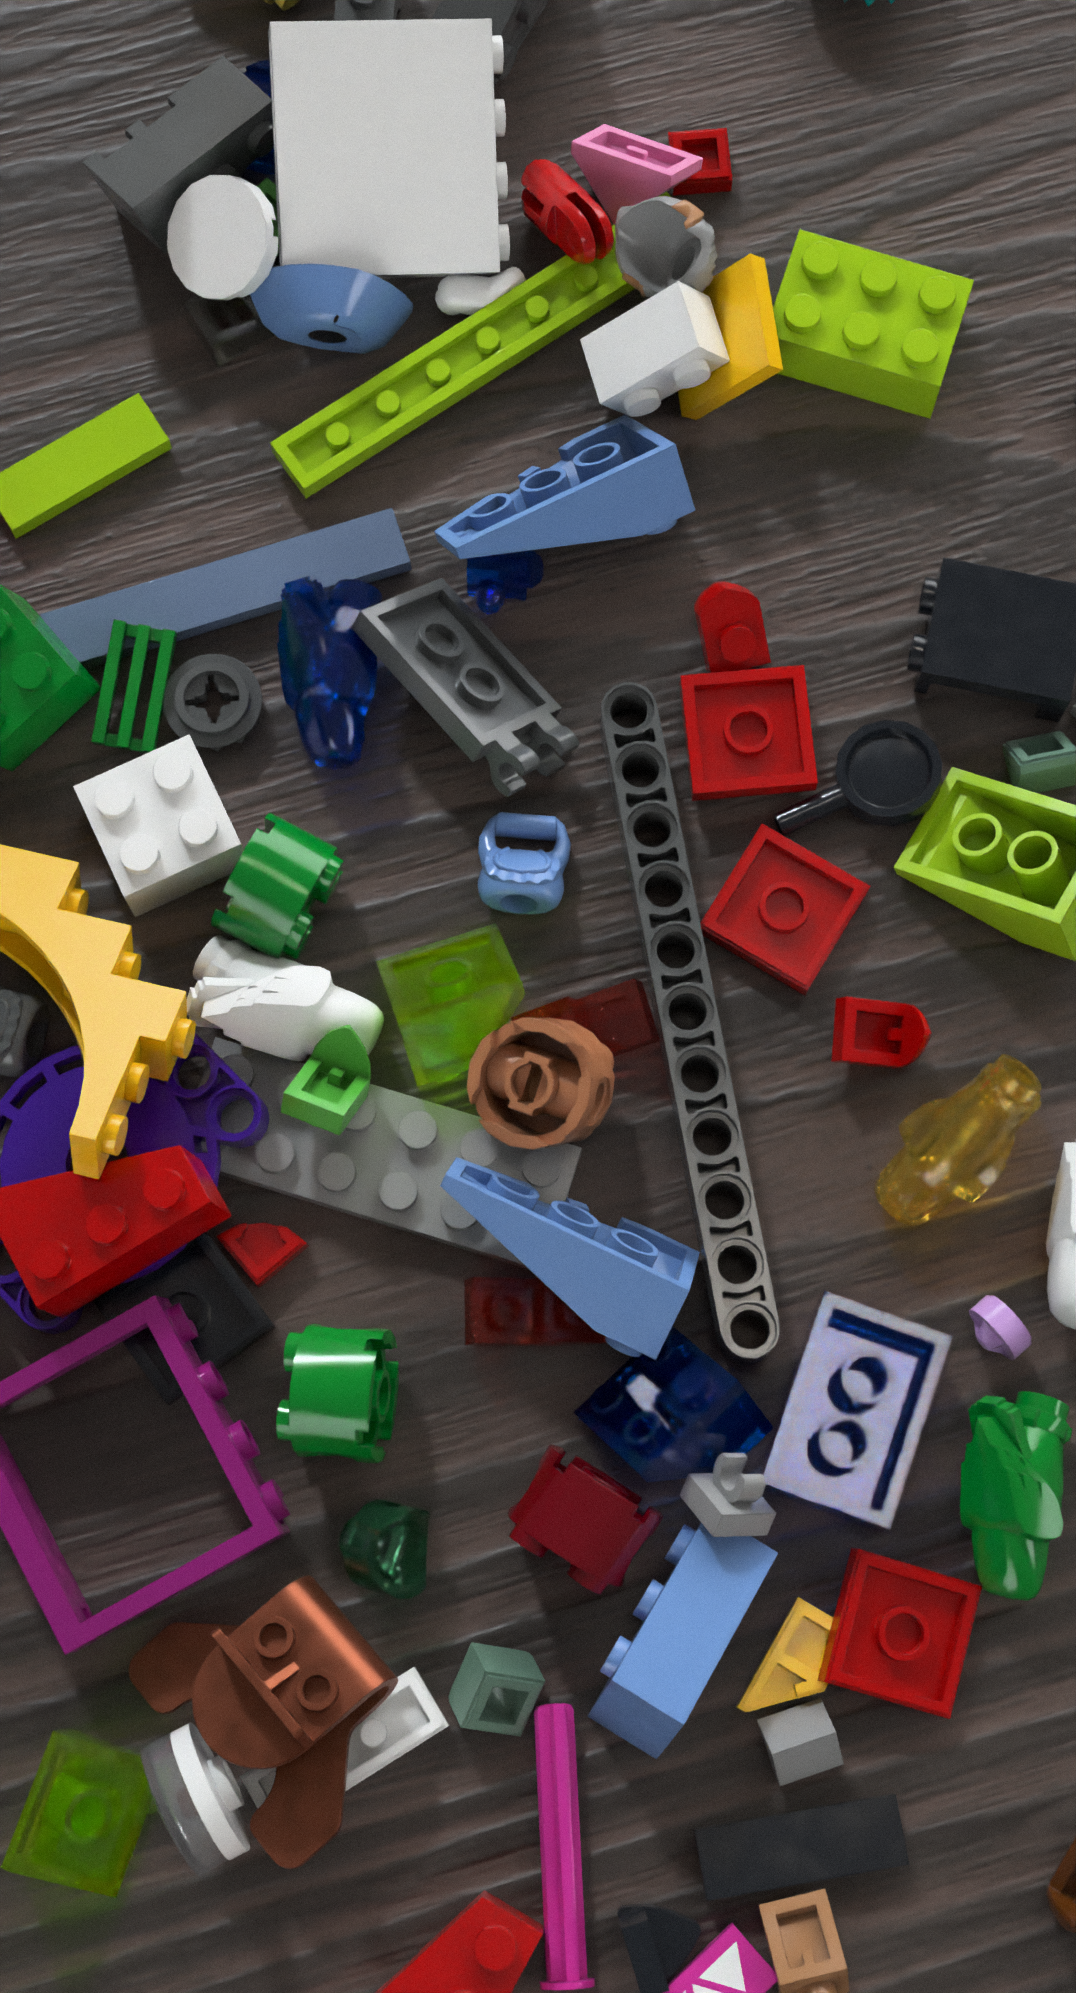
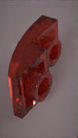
M471 1277L464 1280L465 1345L558 1346L606 1343V1336L594 1331L539 1278Z

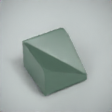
M471 1642L449 1692L448 1699L461 1728L521 1737L545 1683V1679L529 1652Z

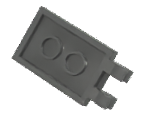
M443 578L361 610L351 626L353 631L472 762L484 756L487 758L492 782L503 795L510 796L526 786L527 783L517 772L523 776L536 769L547 777L563 769L565 763L556 755L555 751L560 756H563L579 746L576 735L555 719L562 707Z

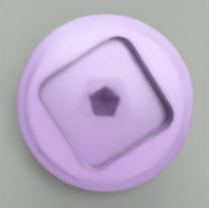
M986 1295L969 1310V1315L974 1322L976 1339L985 1350L1001 1353L1006 1358L1015 1360L1031 1346V1335L1025 1325L997 1297Z

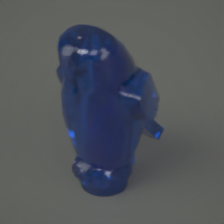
M306 576L284 583L285 588L281 590L282 619L278 622L279 642H277L282 691L285 702L295 712L300 738L310 760L317 766L326 769H347L361 759L362 747L365 741L364 719L373 701L378 671V657L353 631L351 626L361 610L381 603L383 596L374 586L353 579L340 580L335 584L334 589H329L325 592L321 582Z

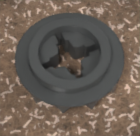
M205 654L186 661L171 675L167 682L163 708L173 733H176L180 738L190 734L195 747L211 748L219 752L223 746L234 742L243 743L246 734L253 726L259 725L263 696L256 676L244 663L228 655ZM210 682H214L222 700H232L230 705H224L220 708V716L217 717V723L214 724L205 708H196L198 703L207 701L208 692L211 691Z

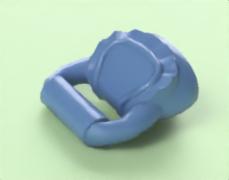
M499 812L489 818L479 836L478 854L482 865L478 878V892L482 902L492 909L514 914L547 913L559 905L564 892L562 874L570 858L571 842L565 825L556 816ZM495 836L555 841L556 843L550 852H545L542 849L538 851L510 849L509 846L501 849L496 845Z

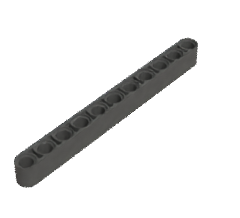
M623 682L613 686L606 692L601 702L600 737L716 1339L721 1352L728 1360L739 1365H753L761 1362L775 1347L780 1336L779 1317L658 707L653 694L645 686L635 682ZM632 710L639 713L643 717L644 722L634 728H623L617 725L612 717L617 712ZM633 768H644L649 770L656 780L649 786L635 787L630 785L623 775ZM655 826L666 834L668 840L660 846L647 847L642 845L635 838L634 834L640 828ZM657 885H666L678 893L680 900L670 907H658L647 899L646 892ZM679 945L689 952L692 961L682 968H670L659 960L657 953L665 946ZM680 1005H690L702 1014L704 1023L693 1030H682L671 1022L669 1013ZM702 1066L714 1075L716 1085L704 1093L691 1091L683 1084L681 1073L689 1067ZM703 1128H715L725 1135L728 1149L719 1155L708 1156L696 1148L693 1142V1135ZM727 1190L738 1198L740 1213L731 1219L716 1218L708 1211L705 1198L713 1191ZM728 1253L744 1255L752 1265L753 1276L749 1281L742 1284L730 1283L720 1275L718 1260ZM742 1316H750L757 1319L765 1330L764 1344L755 1349H745L738 1346L730 1334L731 1323Z

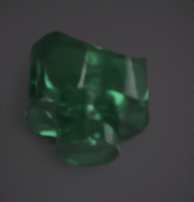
M375 1499L365 1504L354 1517L347 1521L340 1534V1551L344 1557V1568L350 1580L360 1588L397 1599H411L422 1593L427 1587V1537L431 1513L421 1508L386 1499Z

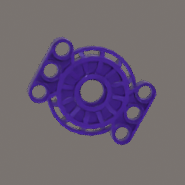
M195 1032L193 1045L186 1059L177 1058L168 1082L149 1077L148 1086L141 1103L131 1102L126 1114L128 1130L124 1146L127 1149L128 1157L181 1145L202 1160L214 1184L218 1187L222 1163L220 1145L245 1148L257 1143L268 1129L269 1112L264 1101ZM79 1046L69 1047L42 1059L20 1076L0 1100V1134L7 1119L12 1120L4 1139L0 1158L1 1187L70 1171L72 1157L69 1132L79 1106L84 1079V1066L76 1067L63 1074L58 1068L78 1059H83ZM197 1056L206 1058L210 1063L211 1071L205 1084L192 1090L182 1088L178 1075L183 1063ZM45 1077L47 1083L31 1094L20 1109L16 1108L15 1106L28 1089ZM236 1100L249 1101L253 1106L254 1112L253 1120L249 1127L235 1134L226 1132L221 1123V1116L225 1107ZM201 1141L206 1142L207 1153L202 1152ZM188 1243L120 1284L128 1283L156 1271L181 1252ZM18 1271L9 1275H0V1296L32 1328L44 1333L59 1334L75 1326L80 1319L84 1306L63 1319L56 1317L49 1321L41 1320L36 1313L35 1304Z

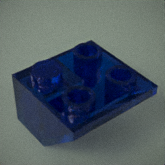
M673 1326L656 1360L644 1354H641L639 1357H631L574 1411V1414L646 1482L687 1478L689 1473H713L714 1464L720 1454L745 1453L746 1455L774 1428L740 1382Z

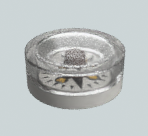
M190 1722L140 1749L143 1768L158 1813L173 1842L190 1868L198 1876L250 1850L248 1834L238 1809L244 1805V1800L237 1781L226 1760L219 1755L214 1757L211 1749L193 1723Z

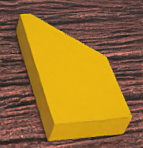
M796 1597L736 1708L743 1712H750L824 1692L828 1683L818 1681L833 1617L803 1599Z

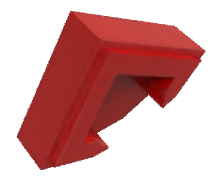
M265 1222L237 1224L216 1236L259 1288L309 1247L307 1242L289 1228Z

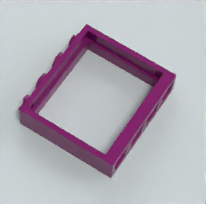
M157 1295L150 1297L0 1381V1409L149 1327L244 1508L252 1527L93 1616L0 1433V1527L65 1655L87 1647L290 1533L284 1518L291 1514L282 1498L284 1497L282 1490L274 1479L264 1482L253 1461V1458L260 1455V1450L251 1431L242 1419L233 1423L222 1402L223 1398L229 1396V1391L220 1372L210 1360L202 1364L191 1343V1340L198 1337L193 1321L187 1318L180 1302L172 1306L169 1299Z

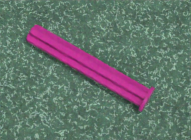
M566 1703L541 1704L536 1706L534 1710L546 1980L539 1981L540 1990L595 1987V1979L587 1977L574 1709L572 1705Z

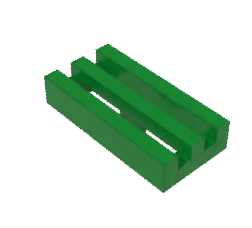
M113 620L91 740L93 744L145 754L156 749L164 709L163 701L177 638L175 630L164 628L160 630L151 628L148 625L127 624L126 621ZM126 638L135 639L119 732L118 735L109 733L125 641ZM149 642L160 644L144 735L143 739L133 738L132 733Z

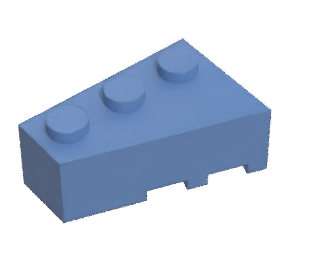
M701 1522L696 1530L684 1524L664 1557L665 1560L675 1566L664 1585L652 1579L638 1602L632 1615L642 1620L631 1641L620 1635L607 1656L600 1672L608 1676L609 1679L587 1717L657 1759L687 1721L778 1552L752 1536L712 1537Z

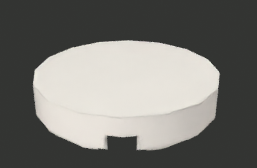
M208 175L192 183L176 201L168 223L167 249L173 271L187 289L206 299L229 301L236 297L243 298L255 292L269 276L278 253V237L273 236L274 227L272 220H276L273 206L261 189L239 177Z

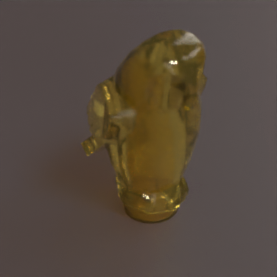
M1002 1054L994 1063H987L975 1079L950 1097L945 1099L939 1098L925 1103L908 1115L899 1125V1133L904 1147L884 1166L875 1181V1197L882 1208L903 1225L919 1226L938 1215L956 1197L970 1203L981 1197L1007 1165L1006 1160L1014 1145L1015 1133L1041 1107L1042 1102L1040 1101L1041 1096L1039 1092L1042 1087L1035 1074L1018 1059Z

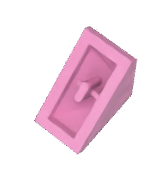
M606 124L582 135L571 143L572 156L613 224L616 223L617 212L622 206H634L644 200L658 197L702 169V157Z

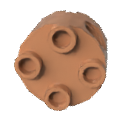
M520 1018L510 1021L511 1023L503 1025L499 1030H493L481 1040L469 1062L467 1092L470 1103L476 1105L477 1112L482 1118L479 1122L488 1134L508 1146L534 1150L584 1140L601 1124L613 1098L615 1080L613 1072L614 1058L610 1049L603 1043H600L594 1033L571 1020Z

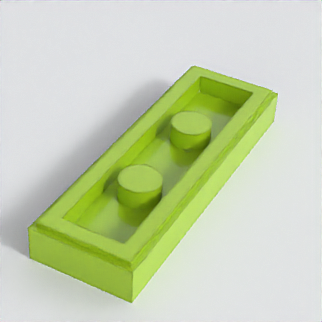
M137 393L0 472V515L17 539L172 449L170 440L140 394Z

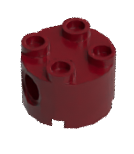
M550 1444L539 1461L538 1470L528 1490L520 1501L511 1507L507 1513L509 1518L515 1523L509 1537L526 1550L542 1558L550 1549L571 1563L566 1573L572 1579L599 1595L603 1593L608 1584L621 1587L633 1557L643 1543L655 1533L664 1516L654 1506L650 1505L644 1515L637 1511L638 1505L642 1500L641 1496L576 1455L568 1466L561 1463L566 1454L565 1449Z

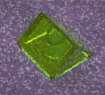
M71 1728L53 1730L1 1868L11 1873L116 1898L166 1764Z

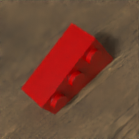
M181 1145L106 1162L100 1179L74 1174L72 1170L0 1188V1238L36 1307L62 1319L232 1216L202 1160Z
M484 1890L375 1993H512L543 1935L544 1925Z

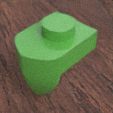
M350 1025L330 1031L315 1045L311 1057L284 1091L281 1113L339 1136L366 1100L371 1080V1066L366 1048Z

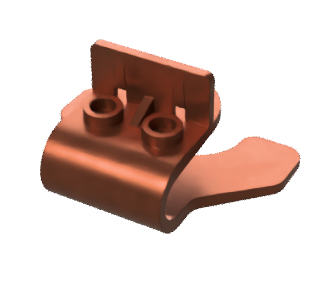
M310 1575L301 1577L287 1585L240 1626L185 1622L172 1623L139 1650L129 1664V1678L132 1684L157 1713H173L182 1705L192 1701L194 1720L202 1738L221 1758L237 1766L250 1769L276 1767V1775L271 1791L263 1804L252 1815L250 1830L272 1860L280 1867L286 1869H295L304 1865L339 1833L343 1821L351 1734L363 1720L387 1699L398 1683V1678Z

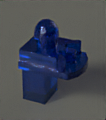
M534 550L468 558L467 595L475 596L478 608L486 614L497 613L504 605L505 598L524 601L527 599V588L535 587L543 578V560Z

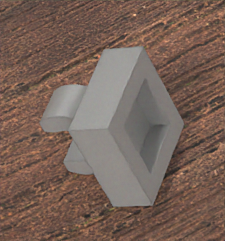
M745 1453L720 1454L714 1464L713 1473H689L679 1495L712 1537L768 1535L777 1514L762 1497L766 1484V1478L763 1474L742 1473L748 1459Z

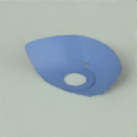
M290 264L272 267L269 276L255 292L250 294L263 325L279 339L317 349L360 354L384 347L409 318L413 310V303L403 292L378 276L355 268L325 264ZM338 315V321L334 322V318ZM316 330L333 331L345 336L347 340L340 343H327L313 339L309 336V333Z

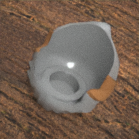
M668 196L654 197L634 206H622L617 212L615 223V255L622 273V279L638 290L643 298L646 296L652 297L677 281L703 293L713 279L712 272L716 267L715 260L718 256L714 243V229L703 219L704 212L685 199L679 200Z

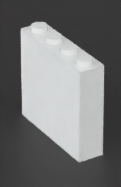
M492 18L270 22L268 39L280 266L290 264L335 265L359 269L374 274L379 278L446 277L453 274L492 276L499 273L500 261H509L510 236L508 224H499L498 199H507L508 175L506 162L496 161V137L505 136L506 113L504 99H494V74L503 73L504 51L502 36H492Z

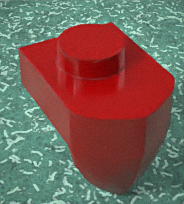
M725 581L714 582L703 590L694 603V611L706 671L708 673L737 671L771 663L760 602L757 597L747 588Z
M848 996L836 998L831 1062L892 1069L906 1067L916 1061L926 1049L932 1036L930 1025L924 1014L911 1004Z

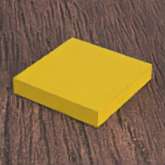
M748 254L713 276L710 285L705 288L703 294L710 297L730 362L712 371L710 378L704 383L678 391L681 415L683 417L698 420L783 370L764 258Z

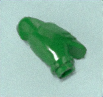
M1018 1392L1015 1404L1007 1402L1005 1397L987 1395L972 1404L968 1409L972 1429V1442L966 1444L965 1460L961 1462V1523L964 1527L972 1530L973 1557L978 1579L982 1587L990 1594L1023 1601L1035 1598L1041 1590L1047 1565L1049 1541L1062 1534L1064 1524L1061 1514L1063 1498V1444L1068 1442L1072 1435V1428L1066 1422L1070 1409L1069 1406L1056 1398L1036 1392Z

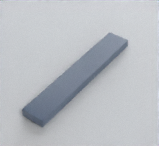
M389 508L40 615L82 666L88 669L106 663L114 619L126 621L127 624L148 625L154 629L175 630L177 642L412 569L393 508ZM126 638L122 658L133 655L135 639ZM149 642L148 650L160 647V644Z

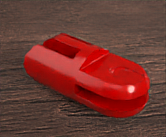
M546 159L534 160L527 165L521 177V184L525 187L521 196L524 215L552 243L558 245L572 260L583 265L594 262L595 258L600 260L608 255L614 244L612 225L607 214L596 203L595 199L559 165Z

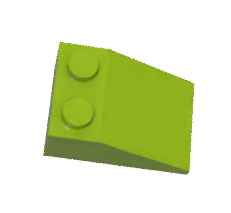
M952 767L940 787L938 796L930 809L925 812L893 868L896 874L1021 943L1076 961V805Z

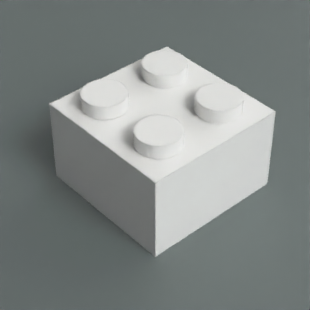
M190 734L73 786L119 888L135 917L231 874L244 851Z

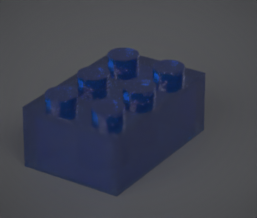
M824 1291L816 1303L759 1473L763 1474L766 1478L764 1491L879 1533L890 1530L953 1336Z

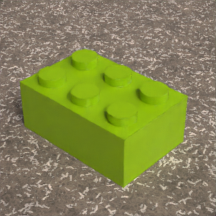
M799 229L773 306L783 370L777 374L931 419L974 280Z

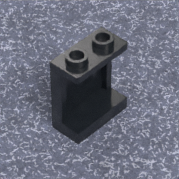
M943 557L936 579L925 577L920 595L918 613L928 615L925 635L914 633L908 657L907 670L917 672L914 692L926 694L930 684H938L1037 704L1035 718L1059 722L1071 701L1076 672V583Z

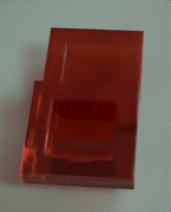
M635 978L579 999L567 996L511 1017L512 1021L520 1018H555L574 1021L594 1033L600 1043H603L610 1049L613 1057L660 1041L643 983Z

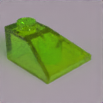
M496 923L376 961L417 1087L433 1081H449L460 1075L461 1072L469 1070V1062L481 1040L493 1030H499L503 1025L507 1024L526 995L523 983Z

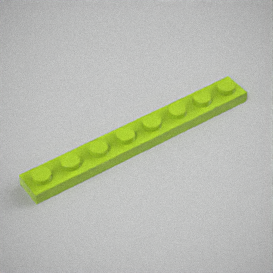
M667 191L660 195L671 197ZM615 224L612 226L614 236L613 248L603 259L595 258L594 262L583 265L565 255L270 442L272 453L303 496L307 499L634 290V287L622 279V273L615 255Z

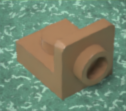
M826 1889L759 1905L760 1917L776 1974L779 1993L849 1992L848 1968Z

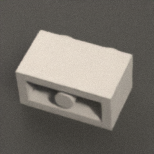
M677 281L580 339L599 403L630 417L643 416L655 411L660 407L661 400L681 389L696 387L710 378L712 371L730 362L710 297L680 281Z

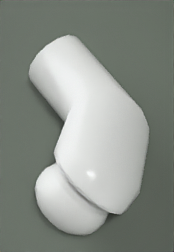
M513 266L490 277L473 274L448 275L440 281L435 294V301L438 308L445 314L457 315L462 313L472 315L520 285L526 279L521 270Z

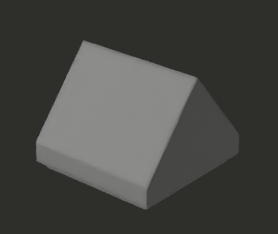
M821 1698L757 1719L779 1786L844 1764L836 1730Z

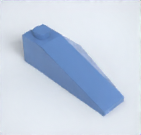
M625 414L570 440L558 448L561 460L550 468L541 470L540 467L531 466L519 474L520 488L511 494L497 493L488 495L434 532L437 541L457 558L467 559L638 537L645 534H659L674 527L678 518L695 511V507L676 444Z
M456 1157L446 1172L440 1186L594 1331L606 1336L605 1340L612 1348L628 1356L639 1357L641 1354H644L656 1360L690 1291L700 1252L621 1217L617 1228L598 1222L589 1213L587 1204L568 1197L565 1202L553 1201L551 1204L538 1200L540 1197L538 1191L530 1184Z

